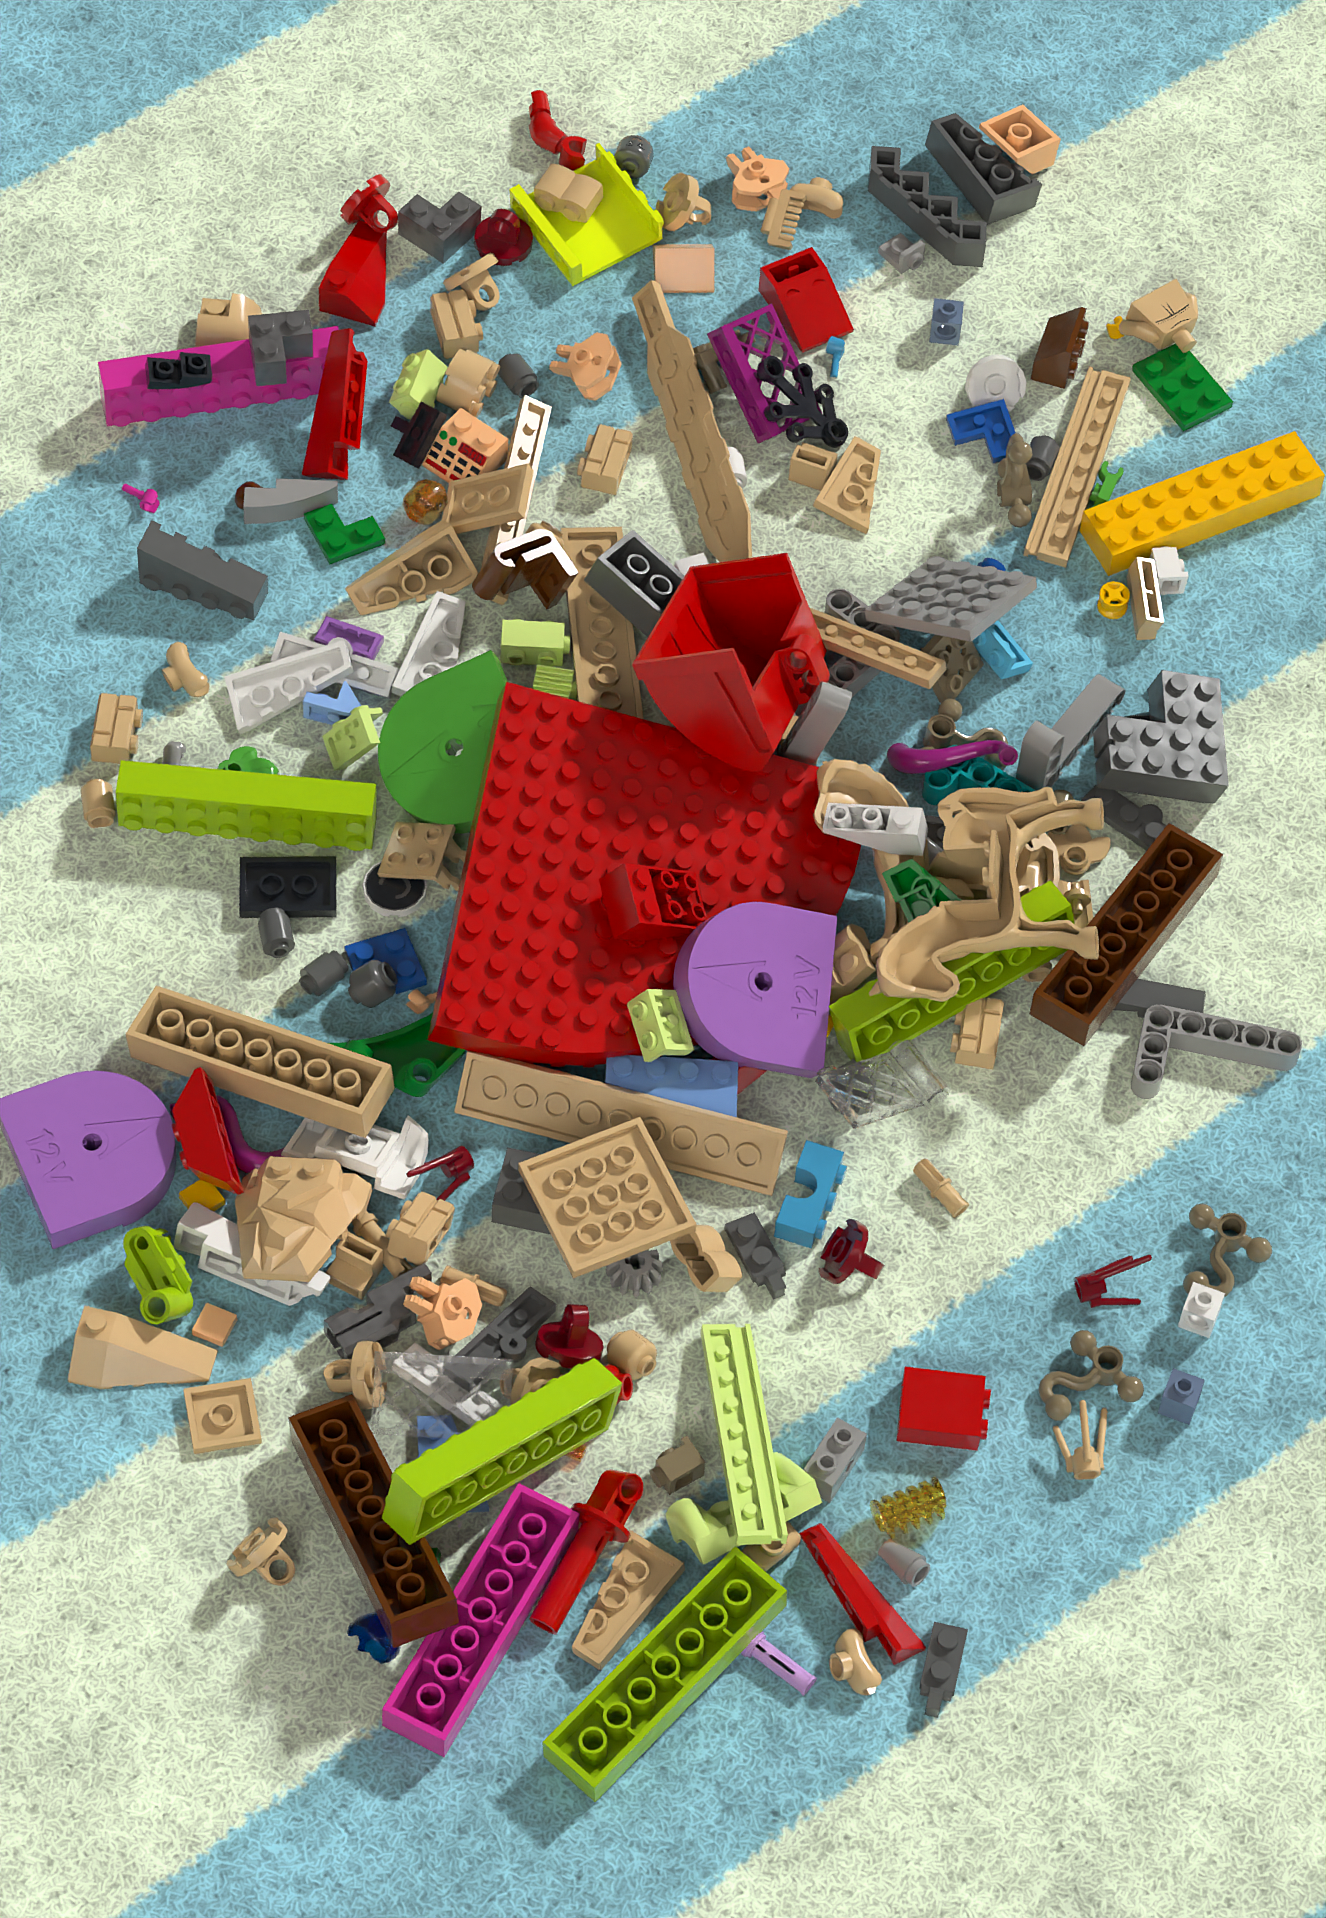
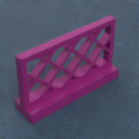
M772 304L707 333L758 444L786 431L789 426L796 422L803 423L809 420L807 418H797L792 421L793 418H786L784 425L778 427L777 422L768 421L764 414V410L772 402H777L780 390L774 385L771 398L764 396L760 388L762 381L757 376V370L751 368L748 362L749 353L762 358V361L766 357L771 356L770 351L774 342L780 345L783 350L781 362L784 366V374L785 370L792 372L800 364ZM765 313L771 324L769 333L757 327L760 315ZM740 326L749 331L746 343L738 340L733 329L734 327ZM755 334L767 339L764 352L752 347ZM795 382L794 387L802 394L800 383ZM816 401L817 409L822 413L820 406Z

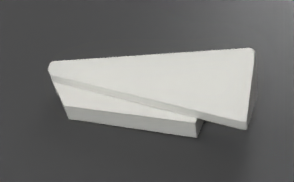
M196 1202L192 1203L178 1222L173 1247L177 1250L199 1255V1269L288 1306L296 1304L303 1297L312 1294L316 1297L320 1296L330 1281V1275L321 1270L315 1274L310 1282L244 1279L237 1224Z

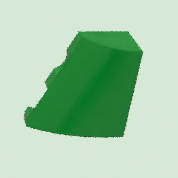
M909 859L882 873L894 901L900 903L908 923L918 916L927 914L933 906L939 907L941 901H962L960 897L913 859Z

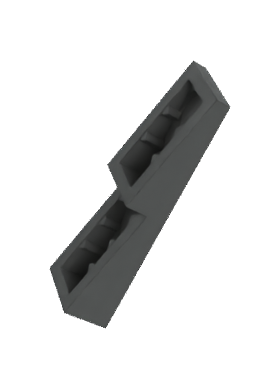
M1137 979L1113 1010L1137 1012L1138 1017L1144 1018L1147 1009L1153 1005H1166L1204 1013L1206 992Z

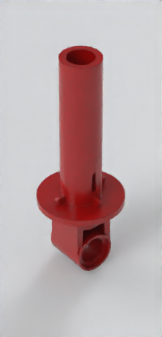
M612 1469L606 1470L601 1474L587 1503H574L571 1509L580 1513L579 1522L582 1525L529 1618L530 1622L535 1626L556 1635L607 1542L612 1540L620 1543L628 1542L631 1534L624 1525L643 1493V1482L640 1476L629 1472Z

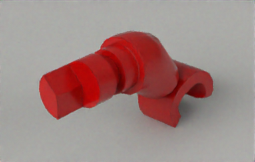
M541 90L531 92L533 103L529 106L531 119L529 132L532 140L537 146L555 155L560 153L559 165L572 171L584 166L585 159L583 154L587 139L579 136L568 137L556 126V122L551 117L546 92Z

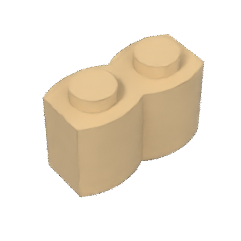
M550 164L534 188L535 202L543 210L561 212L570 221L587 223L603 199V187L600 182L589 176L576 174L572 170L558 164Z
M697 1225L696 1231L670 1241L674 1254L683 1264L687 1265L692 1282L701 1291L728 1292L742 1278L738 1262L730 1253L725 1251L724 1242L713 1227Z

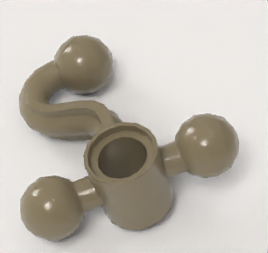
M1015 433L1010 436L1006 449V458H1003L997 467L999 476L1003 478L997 482V496H1001L1002 503H999L1000 507L1011 506L1008 511L1010 524L1021 528L1026 526L1032 518L1031 511L1026 506L1032 502V487L1026 465L1032 457V448L1028 443L1024 442L1023 437L1019 433Z
M949 698L939 705V715H935L929 720L923 738L924 747L921 749H942L952 745H963L986 740H998L1007 744L1008 741L1002 732L994 728H982L972 736H965L956 731L955 722L962 716V706L957 700ZM998 754L985 755V760L1001 770L1006 768L1007 765L1001 763Z
M1196 1204L1191 1208L1189 1212L1190 1223L1197 1229L1209 1228L1215 1232V1245L1210 1253V1264L1220 1277L1221 1284L1212 1286L1209 1284L1208 1277L1203 1272L1193 1271L1185 1276L1183 1287L1185 1292L1189 1294L1191 1286L1195 1282L1225 1293L1224 1297H1226L1234 1287V1275L1223 1260L1225 1252H1235L1242 1247L1246 1250L1247 1256L1251 1261L1262 1263L1271 1257L1272 1246L1266 1238H1251L1246 1235L1247 1224L1239 1214L1227 1213L1218 1219L1215 1217L1213 1209L1207 1204ZM1233 1230L1238 1235L1230 1237L1224 1234L1223 1231Z
M1088 1330L1076 1332L1071 1337L1070 1345L1075 1354L1087 1356L1093 1361L1091 1371L1084 1377H1076L1062 1371L1050 1372L1040 1381L1038 1388L1040 1398L1045 1403V1411L1049 1418L1054 1421L1066 1419L1072 1410L1071 1403L1066 1396L1052 1392V1387L1058 1384L1076 1391L1089 1390L1097 1383L1104 1386L1116 1384L1120 1398L1126 1402L1133 1403L1138 1401L1144 1393V1386L1139 1378L1126 1376L1122 1372L1124 1359L1120 1350L1110 1345L1098 1348L1095 1336ZM1110 1363L1115 1368L1110 1370L1103 1369L1100 1364Z

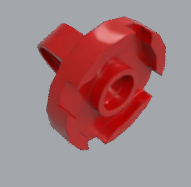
M378 174L366 181L370 185L362 191L357 189L347 199L340 210L343 213L340 217L348 225L363 219L374 231L383 233L396 227L398 214L395 208L384 198L391 185L382 174ZM380 210L384 211L388 216L387 226L381 225L378 221Z

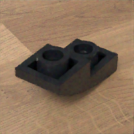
M180 352L178 360L147 357L145 364L147 389H181L204 385L212 381L211 360L208 354Z

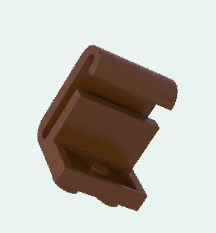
M537 529L498 544L474 579L472 588L480 598L493 600L499 590H501L503 595L531 586L547 610L558 604L579 572L553 534L545 529Z

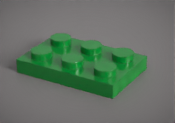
M1176 344L1132 366L1133 373L1183 432L1232 408V399L1191 351L1183 353Z

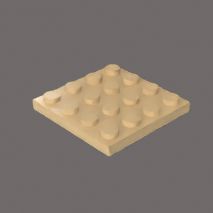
M641 1117L518 1163V1171L573 1278L696 1231L697 1224Z

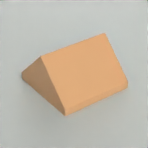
M712 244L653 245L654 281L660 283L663 293L714 292V247Z

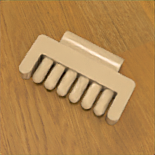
M782 189L779 199H769L761 232L768 235L767 242L770 246L787 250L793 248L790 241H793L794 237L782 234V232L793 235L796 233V230L793 228H796L798 223L794 221H799L800 217L795 214H801L802 210L790 207V205L803 207V202L806 201L804 193Z

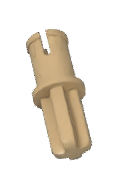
M924 1158L915 1165L913 1172L931 1191L930 1196L932 1198L936 1197L951 1213L953 1218H956L969 1207V1203L951 1185L952 1180L950 1178L945 1179L928 1159Z
M449 1265L445 1267L439 1285L445 1283L450 1286L466 1278L476 1284L482 1301L497 1307L502 1306L507 1296L506 1289L481 1280L478 1274L473 1276Z

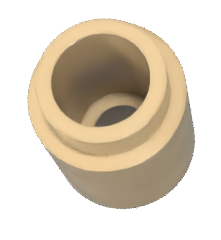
M92 779L80 790L84 819L88 821V825L91 828L110 826L113 824V818L116 815L112 785L102 779Z

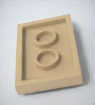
M526 463L450 481L442 520L448 522L456 534L524 519L534 470Z

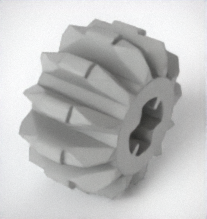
M648 1249L606 1266V1274L610 1277L612 1288L620 1286L622 1296L629 1289L633 1290L635 1298L639 1296L640 1289L650 1294L652 1292V1285L658 1286L661 1282L660 1274L663 1272V1263L659 1260L657 1249L651 1251Z

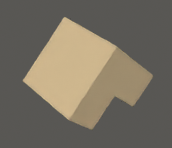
M802 442L801 446H796L790 459L788 480L821 491L837 465L838 454Z
M348 1232L343 1241L340 1240L337 1244L336 1258L326 1271V1274L330 1275L329 1284L362 1300L383 1269V1249Z

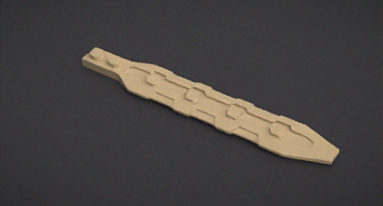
M651 280L632 297L647 341V374L654 394L658 396L666 419L665 427L670 441L674 443L683 469L682 476L687 490L691 492L706 547L719 562L752 558L750 511L742 488L738 486L729 461L730 453L725 439L721 438L716 424L709 393L705 391L701 381L692 344L687 336L675 329L661 285Z

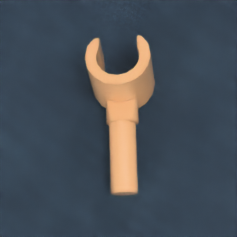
M415 989L408 995L410 1001L406 1005L416 1014H421L429 1008L431 1003L436 1001L437 992L425 996L418 989Z

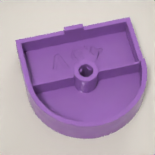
M748 902L732 906L707 919L694 929L678 954L673 987L677 992L688 1031L694 1040L715 1058L721 1061L738 1062V1067L747 1066L806 1078H813L824 1073L837 916L772 903Z
M82 1071L68 1074L0 1098V1128L52 1249L120 1225L125 1227L136 1222L152 1211L170 1188L176 1170L175 1135L172 1130V1120L162 1101L140 1082L113 1072Z

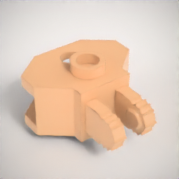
M748 146L741 151L744 162H741L733 153L727 155L726 162L735 176L732 189V203L737 209L757 212L768 206L770 198L779 199L781 190L787 189L788 183L785 179L789 173V167L783 160L764 158L762 154L757 156ZM762 194H764V195H766L768 198L765 199V200H762V199H759L758 197H760Z
M596 332L582 343L575 342L574 346L561 344L557 346L556 353L560 357L568 359L566 363L553 360L549 370L562 376L571 377L585 399L596 401L612 390L622 363L615 346H612L607 334ZM607 370H609V375L605 377Z
M412 1277L409 1287L424 1296V1299L413 1294L406 1295L403 1305L418 1315L417 1321L422 1323L427 1342L430 1346L441 1350L473 1334L482 1307L475 1283L464 1278L450 1286L445 1283L438 1286L423 1277Z

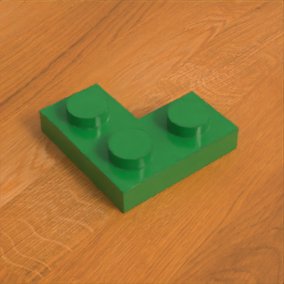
M333 504L304 513V520L329 565L385 544V536L373 516L344 526Z

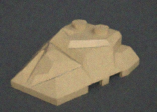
M268 1157L259 1169H253L243 1177L241 1185L244 1193L237 1195L235 1198L244 1279L310 1282L332 1255L330 1247L337 1239L343 1241L348 1235L347 1226L354 1218L360 1220L365 1214L373 1191L372 1185L357 1174L343 1173L341 1164L334 1159Z

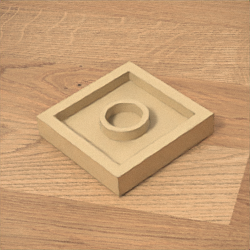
M251 1378L183 1389L194 1454L262 1443Z

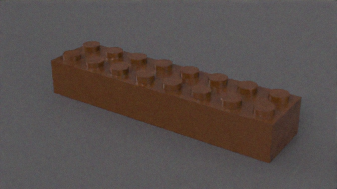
M1168 823L1086 926L1097 927L1099 939L1098 960L1084 959L1076 951L1068 949L1035 990L1029 1014L1080 1045L1085 1046L1217 878L1223 853Z
M353 1394L288 1417L292 1444L393 1648L458 1624L457 1598L426 1538L423 1537L409 1545L382 1519L386 1504L385 1499L392 1481V1471Z

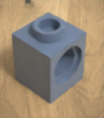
M934 298L930 343L959 346L964 301Z
M1173 1368L1161 1399L1158 1414L1190 1425L1205 1380Z

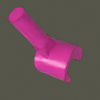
M128 484L122 486L123 491L141 500L139 506L142 510L151 513L156 512L160 502L154 489H147L144 492Z

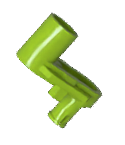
M149 1226L133 1228L125 1234L123 1248L127 1255L124 1265L142 1296L140 1302L142 1316L151 1324H161L187 1316L193 1307V1297L190 1292L192 1280L185 1269L186 1263L182 1255L176 1253L171 1244L170 1235L162 1236L168 1233L167 1230L164 1228L153 1229Z

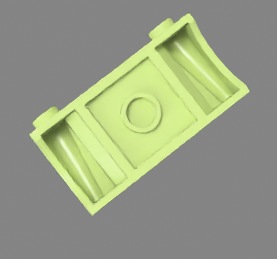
M773 1452L785 1521L821 1504L822 1500L815 1479L783 1454ZM683 1498L673 1503L666 1512V1519L674 1541L677 1544L682 1542V1540L685 1541L703 1565L731 1551L735 1546H741L736 1545L729 1500L717 1502L706 1511L695 1503L693 1499Z

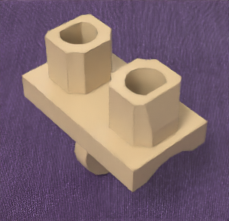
M1060 880L1058 890L1071 904L1075 925L1080 929L1086 927L1093 919L1089 880L1078 882Z

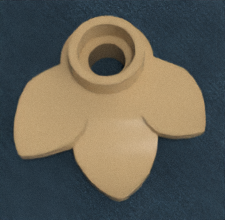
M1081 824L1072 825L1065 834L1057 835L1050 831L1048 833V836L1058 850L1061 868L1072 875L1085 873L1092 863L1102 861L1110 849L1109 837L1092 839L1086 826ZM1075 858L1078 859L1080 862H1072L1070 861V859Z

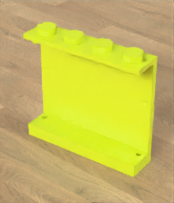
M600 143L595 144L596 160L573 171L576 174L586 175L597 180L603 187V199L587 223L570 221L561 212L543 210L535 202L534 192L527 195L520 184L509 189L512 210L531 227L534 238L572 286L663 239L662 226L664 221L661 214L657 210L653 211L648 204L645 194L641 190L637 191L632 184L629 174L625 170L621 171L613 154L610 151L606 152Z

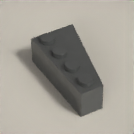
M953 113L931 121L925 142L926 148L980 217L987 222V225L1020 214L1036 206L1042 183L1036 178L1029 179L1023 174L1024 169L1016 162L1011 164L1001 156L1003 151L996 145L992 146L982 140L983 135L963 118Z
M151 520L137 547L140 584H143L152 591L162 590L171 593L179 600L189 599L199 602L207 609L214 610L217 608L229 612L238 619L248 618L255 620L268 594L267 575L232 558L226 562L221 559L215 550L205 545L203 549H199L186 543V536L175 532L174 536L161 531V524Z

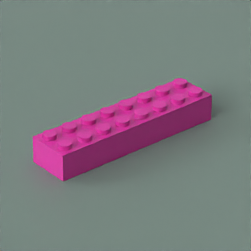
M338 326L312 330L313 356L286 359L287 383L256 386L249 339L98 362L100 395L106 425L123 427L133 422H155L160 418L172 416L183 418L192 413H214L225 408L236 407L241 409L251 404L264 402L274 404L279 400L290 398L305 399L310 395H317L319 393L330 335L332 331L339 330ZM180 352L210 355L211 383L181 389H147L145 369L147 357L178 360Z
M520 1483L517 1484L453 1591L457 1598L459 1623L425 1637L382 1708V1726L445 1757L579 1529L580 1513Z

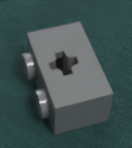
M838 1417L803 1469L815 1479L820 1497L829 1503L862 1455L867 1433Z

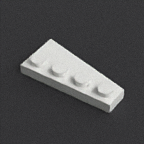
M439 591L436 592L395 678L391 693L402 696L423 680L457 665L466 601Z
M338 641L224 676L240 735L304 700L306 692L316 694L353 673L345 641Z

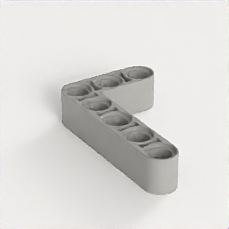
M840 588L828 593L825 614L899 642L900 633L895 626L866 621L865 609L869 606L852 593ZM843 656L828 669L830 675L828 683L851 691L853 697L876 677L881 670ZM807 703L799 705L794 716H800Z
M1097 674L1051 729L1039 721H1035L1026 732L1022 741L1016 779L1036 791L1044 787H1052L1063 772L1061 770L1063 767L1071 764L1080 753L1078 749L1082 744L1085 746L1090 741L1096 727L1107 714L1111 715L1114 712L1112 708L1116 703L1118 705L1121 703L1126 690L1102 675Z
M821 681L786 736L776 756L814 765L844 718L852 698V692Z
M1153 1005L1147 1009L1144 1016L1131 1080V1089L1137 1097L1142 1099H1151L1158 1094L1164 1075L1168 1048L1280 1071H1288L1293 1069L1298 1062L1302 1041L1296 1033L1283 1029L1166 1005ZM1153 1024H1159V1025H1161L1162 1027H1157V1026H1154ZM1184 1030H1190L1194 1033H1187ZM1217 1037H1223V1038H1225L1226 1040H1221V1039H1218ZM1248 1043L1256 1044L1258 1047L1251 1046ZM1281 1050H1286L1290 1053H1284ZM1147 1051H1154L1157 1054H1151ZM1142 1078H1148V1079H1151L1152 1081H1151V1082H1150V1081H1145V1080H1143Z

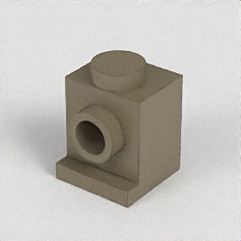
M688 1436L681 1438L680 1447L677 1449L669 1448L658 1456L655 1467L650 1469L649 1473L658 1488L663 1486L667 1493L671 1495L704 1476L705 1461Z

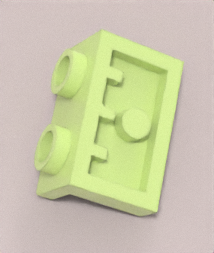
M367 705L356 707L350 711L351 715L335 722L332 725L333 729L322 736L334 771L346 769L380 744L373 721L383 714L381 708H369Z
M647 989L627 1003L645 1062H652L661 1055H687L694 1051L676 990Z

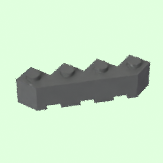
M872 146L868 192L952 265L983 267L987 222L957 220L958 197L928 195L929 172L900 170L901 148Z

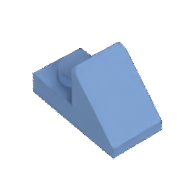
M344 681L337 699L322 693L306 692L303 700V718L333 725L335 722L351 715L350 711L361 706L348 683Z

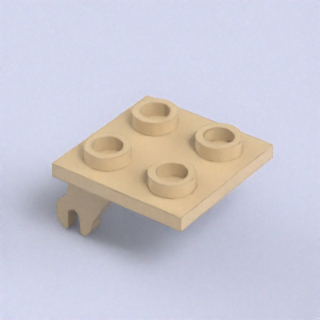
M396 822L377 874L379 877L434 880L443 888L449 889L450 885H452L458 891L460 880L450 874L442 864L444 856H446L454 863H458L459 859L464 863L466 852L461 850L452 839L456 829L454 825Z

